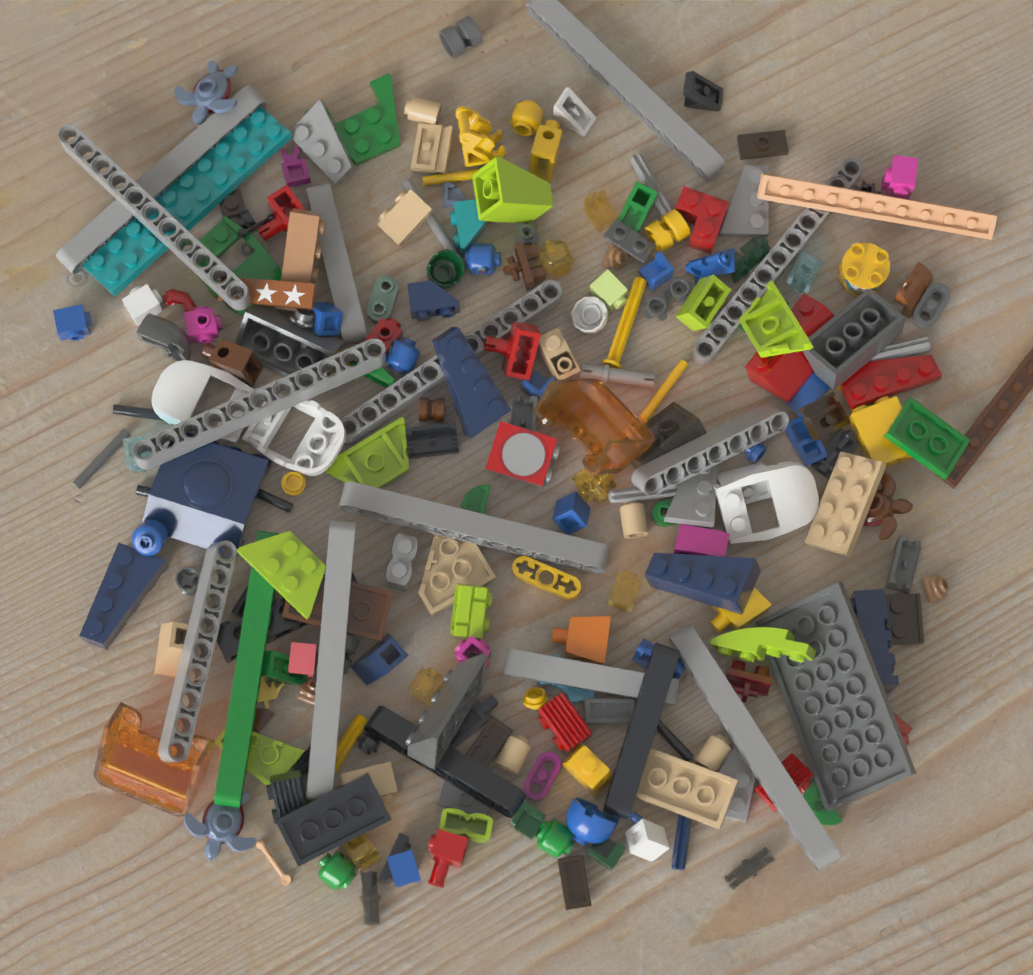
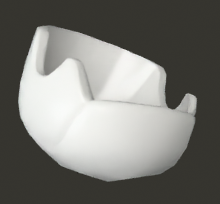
M594 296L580 299L576 302L571 312L573 325L584 333H596L602 330L608 321L606 304Z

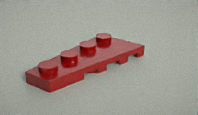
M932 355L869 361L840 385V389L850 409L854 410L859 406L874 403L882 397H891L941 379L942 373Z

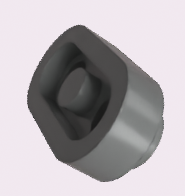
M933 283L927 288L912 315L913 322L918 327L927 329L936 323L950 299V291L947 286L942 283ZM932 295H939L940 300H934ZM926 314L929 319L923 320L920 315Z

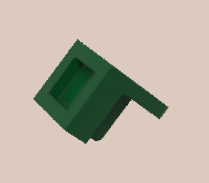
M524 801L512 819L510 827L532 840L545 820L546 815Z
M607 839L603 843H592L586 855L612 871L624 853L626 846L620 842L616 844L612 840Z

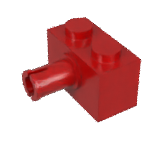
M288 185L267 197L269 209L275 218L257 229L265 242L281 231L288 232L290 211L294 208L305 210Z
M513 321L509 338L506 340L486 335L483 351L504 354L502 369L505 376L529 380L541 333L536 325Z
M438 829L437 835H431L427 849L431 853V860L435 861L428 884L444 888L449 867L453 866L461 869L468 847L467 837Z

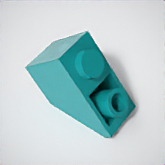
M476 199L453 202L454 211H449L451 226L456 225L457 233L453 234L455 248H460L461 256L465 255L466 249H470L471 245L486 230V221H479Z

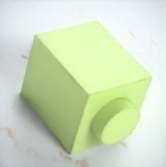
M607 269L590 285L589 293L602 300L607 306L608 313H610L614 308L616 310L620 309L627 302L628 289Z

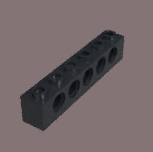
M352 571L351 581L357 582L355 575ZM285 598L277 601L274 599L267 644L308 625L307 623L281 616V611L284 609L286 602ZM244 613L240 614V619L234 622L225 621L220 624L216 641L227 663L237 659L240 640L235 638V634L242 628Z

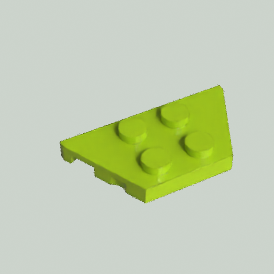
M773 280L766 285L768 290L761 298L757 297L751 304L750 309L745 311L739 319L761 358L814 348Z
M404 418L397 419L339 454L332 465L324 472L343 483L355 482L380 489L409 472Z
M291 531L250 543L237 549V553L306 620L310 617L326 565Z

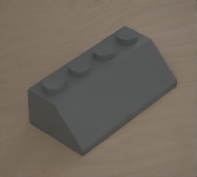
M867 289L813 333L808 339L814 348L805 350L803 353L816 376L835 390L903 333L905 316L875 291Z
M252 304L245 311L235 344L253 350L263 367L285 377L337 354L342 350L344 341L332 335L318 336L313 333L314 327H298L295 325V322L290 320L289 315L270 306ZM327 371L324 375L330 376L332 371ZM304 381L301 385L307 387L310 386L312 382Z

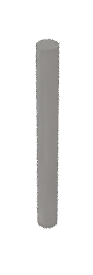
M411 179L406 180L403 183L406 191L408 192L411 189L424 201ZM432 213L426 220L445 250L449 249L458 253Z

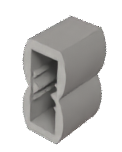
M399 533L393 542V558L387 566L386 578L388 588L406 592L412 582V567L418 557V542L416 537Z

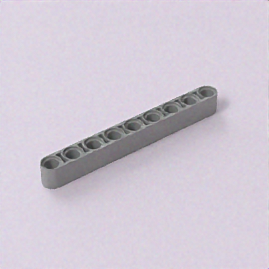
M230 541L211 544L205 554L158 747L159 757L165 762L184 761L190 752L237 556L236 546ZM219 548H222L224 551L223 559L219 556ZM214 572H216L219 577L217 583H215V581L213 580ZM208 596H210L213 601V605L211 608L207 604ZM202 620L207 625L206 632H203L201 629ZM196 645L201 649L199 657L195 654ZM190 670L195 674L193 682L189 679ZM184 695H187L189 698L187 707L183 704ZM179 719L183 723L181 732L177 729V721ZM173 744L177 748L175 757L171 754V746Z

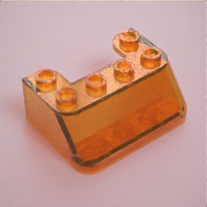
M596 379L551 380L533 409V412L539 417L543 425L547 427L564 426L570 432L571 437L585 448L588 455H585L582 463L585 470L592 475L620 473L650 449L655 441V436L604 383Z
M120 702L103 729L93 773L95 780L106 788L177 817L185 816L192 806L207 772L215 741L202 735H194L189 755L184 761L165 762L158 754L160 738L141 731L142 715L136 708ZM174 744L171 746L173 757L177 754V748Z

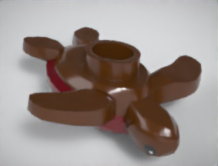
M884 471L880 481L881 490L877 489L863 526L868 527L882 525L879 533L880 540L888 539L897 528V521L893 517L895 513L906 514L913 508V504L906 499H892L896 490V483L891 475Z

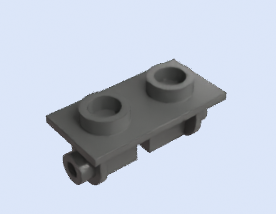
M615 219L603 235L608 240V243L618 246L638 259L639 263H646L650 258V253L656 247V244Z

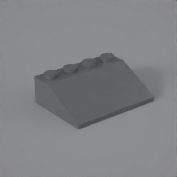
M480 654L459 662L454 671L451 669L448 671L443 681L445 683L443 689L435 692L431 700V704H433L429 712L426 710L423 712L418 722L420 727L417 732L412 731L406 741L408 746L407 756L435 770L484 688L487 655Z

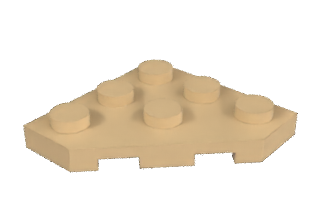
M434 534L418 595L432 617L453 604L456 583L485 586L496 580V576L476 544Z

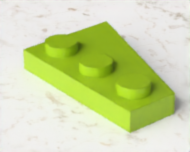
M225 729L214 741V744L221 750ZM253 731L247 771L265 786L269 785L270 776L290 772L303 756L305 750L284 744V742L268 738Z

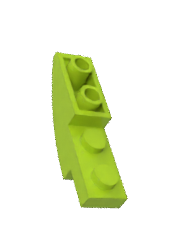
M745 628L724 633L710 640V645L717 650V654L725 657H731L732 654L739 655L740 659L748 662H754L755 659L764 661L766 654L773 657H781V654L790 656L791 660L797 662H804L805 659L814 661L816 651L809 644L794 641L795 636L789 630L780 628Z

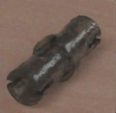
M764 847L749 860L744 859L741 862V866L724 876L726 882H730L735 877L737 878L729 884L732 890H735L736 887L750 877H756L758 871L775 861L773 855H769L762 860L763 857L770 853L768 848Z
M361 872L362 896H360V902H363V924L378 925L380 924L378 901L381 898L378 895L377 872Z

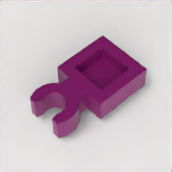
M297 145L294 146L295 153L292 155L286 154L285 148L281 149L282 160L285 162L281 163L286 185L289 188L311 183L305 158L300 159V151Z

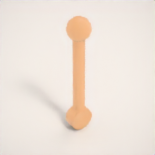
M259 839L256 842L257 848L262 849L280 875L282 884L289 885L291 877L285 875L266 847V841Z

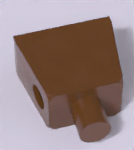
M220 339L216 346L207 343L202 350V357L209 359L214 368L230 373L251 388H253L263 369L253 350L224 339Z

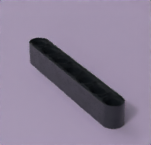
M657 642L654 643L603 806V812L624 819L629 818L679 658L680 650Z
M378 706L364 725V729L372 737L505 817L513 818L527 797V794L521 788L450 745L435 770L407 756L408 746L406 741L411 732H417L419 727L384 706Z

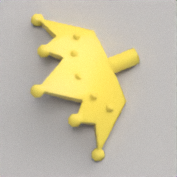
M262 677L258 702L264 701L265 709H270L268 700L277 699L282 686L285 684L281 683V686L276 687L275 682H272V686L269 687L265 678Z

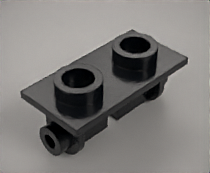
M840 428L825 447L828 458L810 466L829 480L840 451L852 454L860 444L854 439L855 433L851 430L845 432Z

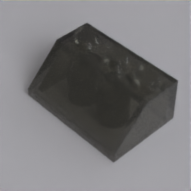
M672 402L618 444L617 447L631 465L637 469L707 432L697 416L677 403Z

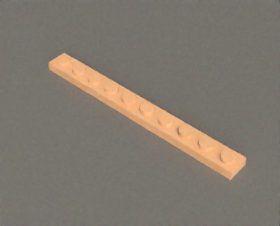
M763 173L757 198L762 200L992 240L997 220L995 214Z

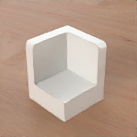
M643 818L625 832L630 853L646 860L654 861L670 848L664 827Z

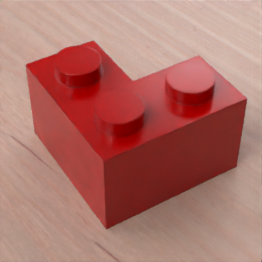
M683 186L675 210L681 214L686 222L695 225L688 247L710 255L712 254L727 213L729 201Z

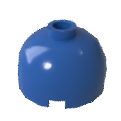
M578 797L573 799L566 814V824L568 829L574 834L573 839L582 845H586L587 842L593 844L603 843L612 835L619 821L613 815L604 814L597 809L599 806Z

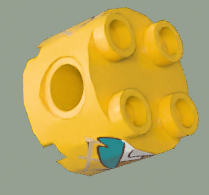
M872 243L853 244L846 251L838 269V280L844 287V290L856 298L867 289H872L878 293L890 273L888 253Z

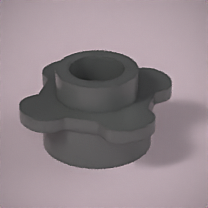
M534 221L529 222V224L517 223L514 226V231L517 232L516 242L522 241L523 245L537 244L540 240L536 231L538 224Z
M673 277L670 280L671 285L666 290L665 296L668 299L673 298L678 300L680 304H684L689 292L693 290V284L682 278Z
M647 296L645 298L647 305L646 310L643 312L644 317L647 319L658 318L660 321L667 318L666 307L669 305L668 299L659 296Z
M296 308L294 316H290V320L301 328L313 327L316 319L315 313L310 309Z

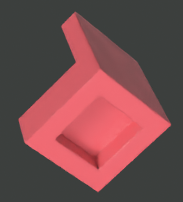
M291 642L289 673L306 674L308 678H313L317 644Z

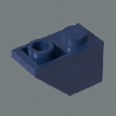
M433 281L407 284L411 319L417 318L418 321H425L433 316L450 318L460 313L459 300Z
M388 633L382 638L381 642L378 641L350 667L366 685H369L389 673L409 655Z

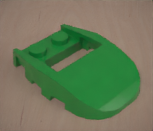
M223 216L222 220L199 241L219 258L241 239L237 233L238 229L242 227L226 216ZM247 233V237L242 239L255 252L240 264L233 273L239 278L281 281L282 271L258 240L251 233ZM203 261V262H201V263L199 264V266H200V267H205V266H207L210 262H209V261ZM197 275L200 281L208 288L209 293L215 299L218 298V294ZM224 302L226 304V307H228L234 313L239 314L241 316H244L245 311L248 309L246 308L240 311L235 310L229 304Z

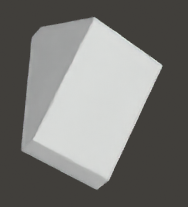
M568 87L565 88L553 107V120L582 137L586 135L596 120V116Z

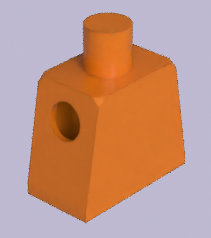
M611 616L570 617L568 629L553 627L551 642L566 644L565 656L568 658L604 666Z

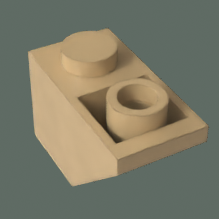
M559 327L540 336L537 350L545 366L558 382L581 372Z
M173 621L161 624L154 674L176 677L188 624Z

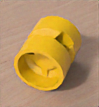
M675 209L661 216V221L655 220L644 229L648 240L656 244L655 249L662 253L672 248L674 241L681 242L690 235V229L686 221Z

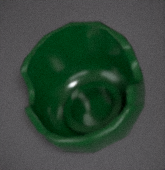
M449 249L438 251L429 260L426 274L429 281H433L442 289L454 287L465 273L463 258L457 252Z

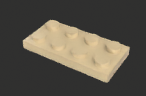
M840 451L805 543L812 547L851 557L886 464L881 461Z
M650 748L635 798L721 830L739 781Z

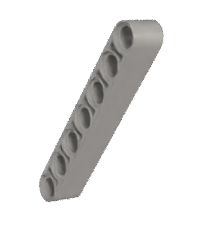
M330 183L308 187L306 192L311 211L323 213L322 220H326L324 235H320L319 244L322 245V258L334 306L343 311L340 328L344 344L364 340L367 337V332Z
M764 404L638 467L632 474V483L648 496H655L782 432L789 424V416L773 404Z
M507 649L503 671L504 675L585 690L589 689L591 691L637 699L645 674L515 649ZM672 678L664 704L676 705L679 679Z

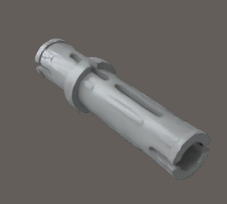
M582 363L581 365L582 370L591 371V373L580 372L581 379L601 380V383L605 384L608 381L650 388L654 387L653 381L644 380V378L654 380V372L612 368L608 364L598 366Z

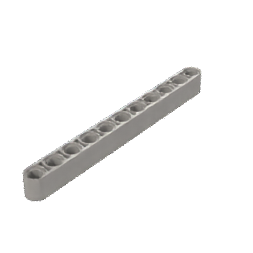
M529 0L525 4L528 13L700 178L708 181L725 165L724 159L558 0Z
M250 84L246 85L231 98L237 101L234 109L211 115L136 182L154 199L158 196L161 197V194L176 180L179 181L178 178H181L194 164L197 165L196 162H199L211 149L214 150V146H217L229 133L232 134L231 131H234L247 117L250 118L249 115H252L259 106L265 109L268 101ZM137 198L132 203L137 204L141 202L142 199ZM116 199L64 244L57 252L56 258L73 275L79 273L84 269L82 264L88 261L103 245L110 242V239L122 228L128 226V223L135 216Z
M67 124L60 128L58 138L63 149L227 304L239 311L248 308L251 303V297L243 281L78 127L73 124ZM70 137H76L73 141H67ZM92 152L90 156L83 157L85 153ZM102 168H109L106 172H99ZM119 183H126L123 187L116 188ZM137 198L142 199L141 202L137 204L132 203ZM152 214H159L157 218L149 219ZM171 229L176 230L172 235H165ZM186 245H192V246H193V247H192L190 250H188V251H183V250H182ZM203 261H209V262H210V263H209L207 266H205V267H200V266H199V264H200L201 262H203ZM219 277H227L222 283L216 282ZM236 293H244L239 299L233 298Z
M855 157L846 158L825 184L853 189L863 171L862 162ZM845 169H853L856 174L850 175ZM808 207L802 211L697 340L693 350V359L697 364L705 366L713 362L741 326L740 318L733 319L728 313L735 311L741 317L745 311L750 309L754 300H746L743 295L750 293L756 299L757 297L761 298L768 290L766 285L769 282H761L758 276L765 275L776 284L833 212ZM802 222H810L813 227L805 228ZM794 239L799 245L791 246L787 240ZM779 257L784 263L776 264L773 258ZM720 329L723 330L726 335L724 337H718L714 334L713 331ZM707 348L711 354L707 356L702 355L699 349Z
M554 280L545 281L466 334L465 338L468 343L477 347V350L474 351L477 357L480 359L490 352L483 351V343L486 342L484 334L486 332H496L497 336L495 338L506 340L509 338L512 325L505 323L507 318L512 317L517 322L532 324L556 308L561 302V285ZM547 291H554L557 294V296L554 298H548L545 296L544 293ZM528 304H533L537 309L530 312L524 307ZM437 355L343 417L340 421L344 428L347 426L356 428L353 434H346L344 443H356L417 402L420 397H424L445 383L446 378ZM429 371L437 374L434 379L424 377L425 373ZM408 385H414L417 390L413 393H407L404 391V388ZM392 398L397 403L392 407H387L383 404L384 401ZM368 412L376 414V418L371 421L365 420L363 416Z
M369 339L141 439L133 446L136 463L142 469H152L379 369L386 362L385 345L379 339ZM372 351L380 352V354L375 357L369 355V353H371ZM349 361H356L358 363L355 366L346 365ZM327 371L335 372L333 376L324 375ZM304 381L312 382V384L307 387L301 385ZM281 391L290 392L284 397L278 395ZM259 401L267 402L266 405L262 407H258L255 405ZM236 411L244 412L239 417L233 416V413ZM213 421L221 422L217 427L209 426ZM190 431L198 432L194 437L186 436ZM168 441L175 442L171 447L163 446ZM145 451L151 452L150 456L146 458L140 457L141 453Z
M355 482L344 483L339 503V509L351 514L591 573L601 574L605 572L610 550L609 546L599 542Z
M330 520L307 800H314L332 791L334 787L356 522Z
M690 624L668 637L673 648L680 650L679 658L815 869L819 871L839 859L840 854L694 627Z

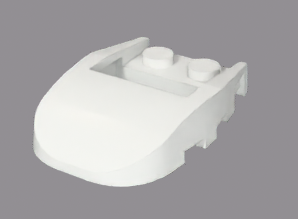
M181 360L169 365L160 375L152 393V406L155 413L162 420L170 425H176L191 418L211 376L235 387L230 400L254 389L226 371L190 360ZM236 411L233 413V416L239 417L244 412ZM245 428L224 436L219 440L230 442L231 446L236 447ZM190 431V433L194 435H197L198 433L196 431Z
M306 400L250 425L242 437L243 440L274 463L308 476H316L326 471L336 459L344 445L346 430L337 416L330 411H326L319 403L313 400ZM294 407L314 417L315 420L290 460L270 450L268 446L290 409Z
M790 461L781 462L778 465L757 466L754 470L732 477L733 481L725 485H714L724 530L726 533H730L728 541L730 544L770 540L808 524L818 510L819 496L814 477L808 468L798 462ZM768 480L779 526L752 533L741 487Z

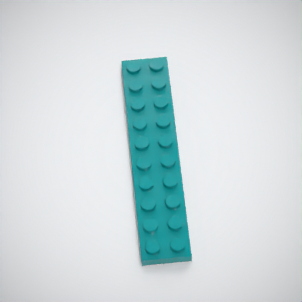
M261 106L252 115H249L250 118L247 117L234 131L232 130V134L229 133L217 146H214V150L211 149L199 162H196L197 165L194 164L181 178H178L179 181L176 180L161 194V197L158 196L155 199L188 231L293 138L292 133ZM152 214L149 219H155L159 214ZM135 217L128 223V226L122 228L110 239V242L103 245L82 266L106 290L116 297L169 248ZM171 229L165 235H172L176 230Z

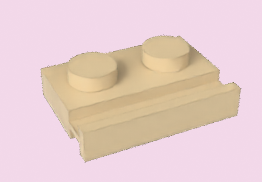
M418 123L411 163L412 171L447 174L454 132L453 126L442 127V125Z

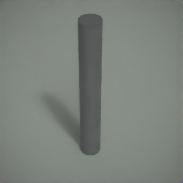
M123 429L73 481V484L80 489L131 434L126 429Z

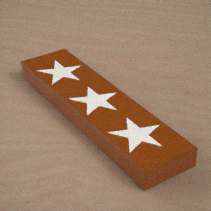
M221 277L220 283L224 282L227 277ZM239 278L248 288L251 297L250 304L314 310L316 284ZM236 293L233 298L239 299L244 293ZM218 295V301H220V302H225V301Z

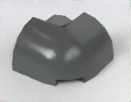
M152 313L147 314L136 332L139 340L162 349L165 357L172 360H190L191 347L184 330L172 321Z

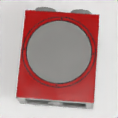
M500 421L485 469L544 487L545 483H550L553 469H550L552 459L557 460L561 446L557 445L558 439Z

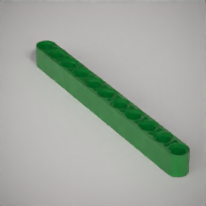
M258 530L255 542L280 533ZM252 566L214 797L215 805L240 808L242 803L275 595V588Z

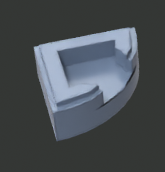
M444 182L443 207L454 208L453 202L466 200L464 194L454 184Z

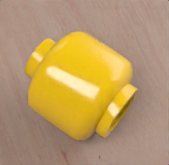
M523 100L516 103L510 117V126L515 133L524 137L537 133L538 126L541 125L544 116L542 108L532 100Z

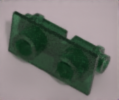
M753 237L740 248L741 252L745 254L743 256L737 251L735 252V272L731 273L734 283L747 276L770 252L766 238Z

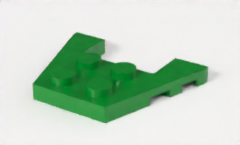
M389 73L370 82V86L379 104L337 123L334 122L326 107V111L336 127L335 130L340 140L343 142L351 161L356 166L400 147L392 81Z

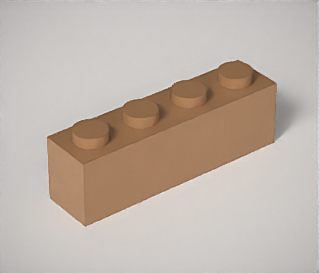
M295 208L290 211L281 281L317 283L319 269L315 268L316 259H320L322 254V245L319 244L320 235H324L326 220H322L323 213ZM277 307L278 309L296 311V308Z

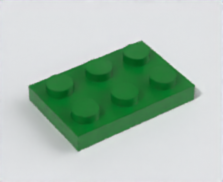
M911 396L905 401L884 435L885 438L943 480L949 476L970 442L969 438Z

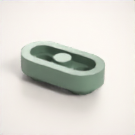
M381 276L375 281L367 306L368 318L373 323L378 324L382 317L386 320L391 317L399 292L398 283L391 276ZM389 284L391 287L388 290H384L382 286ZM381 306L384 309L382 312H376L375 308Z

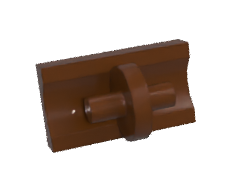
M522 241L516 242V249L514 251L518 262H515L514 256L508 257L509 265L503 268V272L505 275H512L513 281L520 280L519 272H521L526 291L534 289L535 283L545 280L546 275L542 265L530 268L528 261L539 259L537 245H523Z

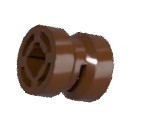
M420 397L419 422L435 420L436 422L444 423L445 398L429 400L428 397ZM430 404H432V414H431V415H429V414H430Z

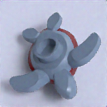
M211 60L207 65L209 74L202 77L196 83L193 93L184 90L180 86L175 87L174 94L179 103L185 106H197L192 115L193 122L196 125H201L205 122L210 113H224L235 108L237 105L236 99L227 100L231 90L230 77L237 73V66H228L224 70H219L218 64Z
M243 792L240 808L215 805L213 800L203 813L202 823L196 820L190 813L184 816V824L189 833L195 837H206L208 839L204 851L205 857L208 860H212L219 855L222 844H226L235 852L248 851L255 846L256 838L238 837L244 825L242 805L249 801V792Z

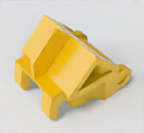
M460 106L456 109V118L459 119V139L462 143L466 167L487 164L495 157L502 158L506 153L505 146H500L498 150L493 151L495 144L503 137L502 130L498 129L496 133L489 134L492 131V125L478 111L466 106Z

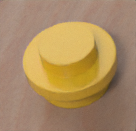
M296 471L286 473L281 480L282 489L290 496L300 495L306 488L304 475Z
M540 687L529 688L523 697L524 705L533 710H538L549 701L545 690Z

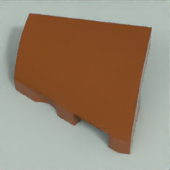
M920 262L916 264L911 274L907 277L903 288L899 289L895 302L903 305L902 315L909 319L933 281V275L930 270Z

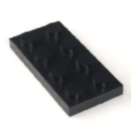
M366 773L276 818L275 822L299 867L390 821L391 816L369 773Z

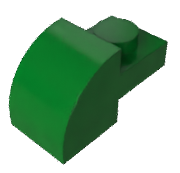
M636 181L617 220L639 233L655 205L658 192Z

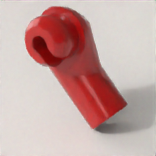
M170 289L163 296V302L167 306H173L174 303L182 305L186 312L194 311L197 308L186 292Z

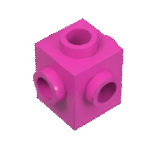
M200 306L195 308L194 311L184 312L190 343L200 342L206 344L219 338L218 330L222 329L220 315H215L213 307Z
M472 635L467 641L463 639L454 650L456 651L455 660L457 661L455 665L457 666L459 662L467 660L470 655L478 656L485 654L488 656L487 669L491 664L489 661L491 658L490 647L482 639L476 640Z

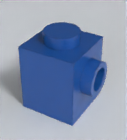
M82 304L53 310L57 334L61 341L67 339L77 341L83 339L86 335H90L89 326H93L90 311H85Z

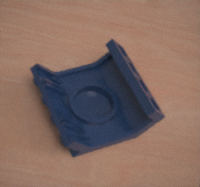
M189 432L186 436L194 437L195 435ZM170 441L168 447L173 446L175 442ZM213 441L160 465L150 489L142 522L151 519L157 520L167 529L168 537L207 549L211 544L230 541L238 549L244 545L245 540L242 539L247 520L261 483L271 470L273 461L266 459L261 454H248L238 447H226L220 445L217 441ZM219 548L218 553L224 554L223 549Z

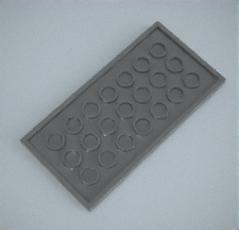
M837 582L755 622L757 627L787 629L795 636L794 641L809 644L816 651L814 661L805 659L804 662H797L791 660L790 656L782 654L781 657L768 655L826 811L837 809L917 774L843 582Z

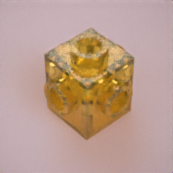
M602 461L587 465L572 478L586 503L594 501L601 503L609 498L608 492L617 487L611 473L606 469Z

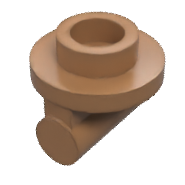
M610 243L601 266L606 269H621L628 260V254L618 246Z
M935 574L922 578L928 603H933L947 597L949 584L944 577Z
M311 680L301 685L297 696L298 701L314 706L316 681Z

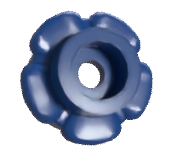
M763 441L745 450L748 461L751 460L757 463L767 450V447L762 444Z

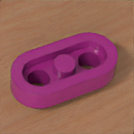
M544 752L536 759L523 786L528 799L540 801L547 796L561 769L560 758L555 753ZM545 762H551L553 764V768L551 770L544 769L543 764ZM532 785H540V792H533L531 790Z

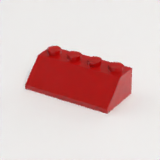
M805 293L791 309L808 338L835 316L824 304ZM803 351L762 358L756 352L745 366L751 382L788 404L814 373Z

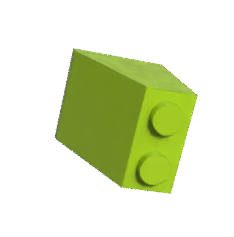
M501 157L493 158L472 175L479 221L529 224V222L534 221L554 206V197L551 193L549 182Z

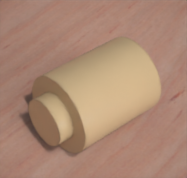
M413 96L412 100H407L404 114H408V120L437 125L442 103Z
M638 500L624 502V506L619 508L624 538L634 539L648 535L644 504L639 503Z
M516 734L515 737L509 736L495 764L511 774L518 775L531 750V746L528 745L529 740L519 734Z
M717 734L716 737L710 735L693 761L698 766L717 772L732 750L728 746L730 744L729 740L720 734Z

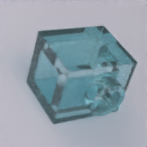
M801 251L786 283L797 292L804 291L809 293L824 261Z
M148 436L123 438L124 463L127 469L132 470L134 473L147 471L137 465L133 454V446L136 442ZM145 451L141 453L140 457L146 458L150 456L151 452Z

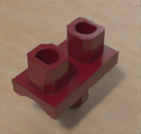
M733 660L730 668L728 667L725 677L734 691L742 695L741 701L746 703L748 696L758 698V695L767 696L772 684V677H769V667L759 665L756 666L754 673L745 671L746 663L744 661Z

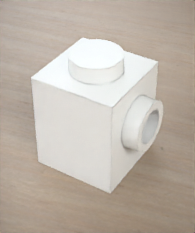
M147 284L143 287H135L129 292L128 296L122 299L126 310L137 326L141 324L147 314L157 315L162 312L160 303L163 300L156 289L151 291Z

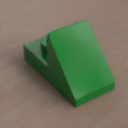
M273 650L265 651L262 676L268 677V682L301 686L307 682L308 675L289 673L290 655Z

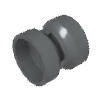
M190 566L181 568L175 577L180 592L186 596L196 595L200 579L198 570Z

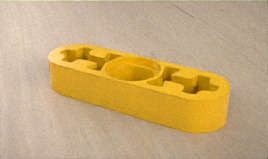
M527 556L516 558L512 564V573L518 580L565 600H573L580 594V581L570 574ZM523 563H527V568L531 571L538 567L535 580L531 579L532 573L528 571L520 574L517 565L522 566ZM550 572L554 577L553 582L548 585L541 583L539 580L540 574ZM558 576L562 577L560 583L568 585L569 582L574 583L573 588L576 591H571L569 594L565 593L566 588L561 585L558 586V590L554 589Z

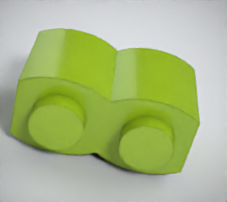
M455 808L442 810L439 829L465 836L470 841L476 843L490 841L493 828V819L481 813L468 815L464 811Z

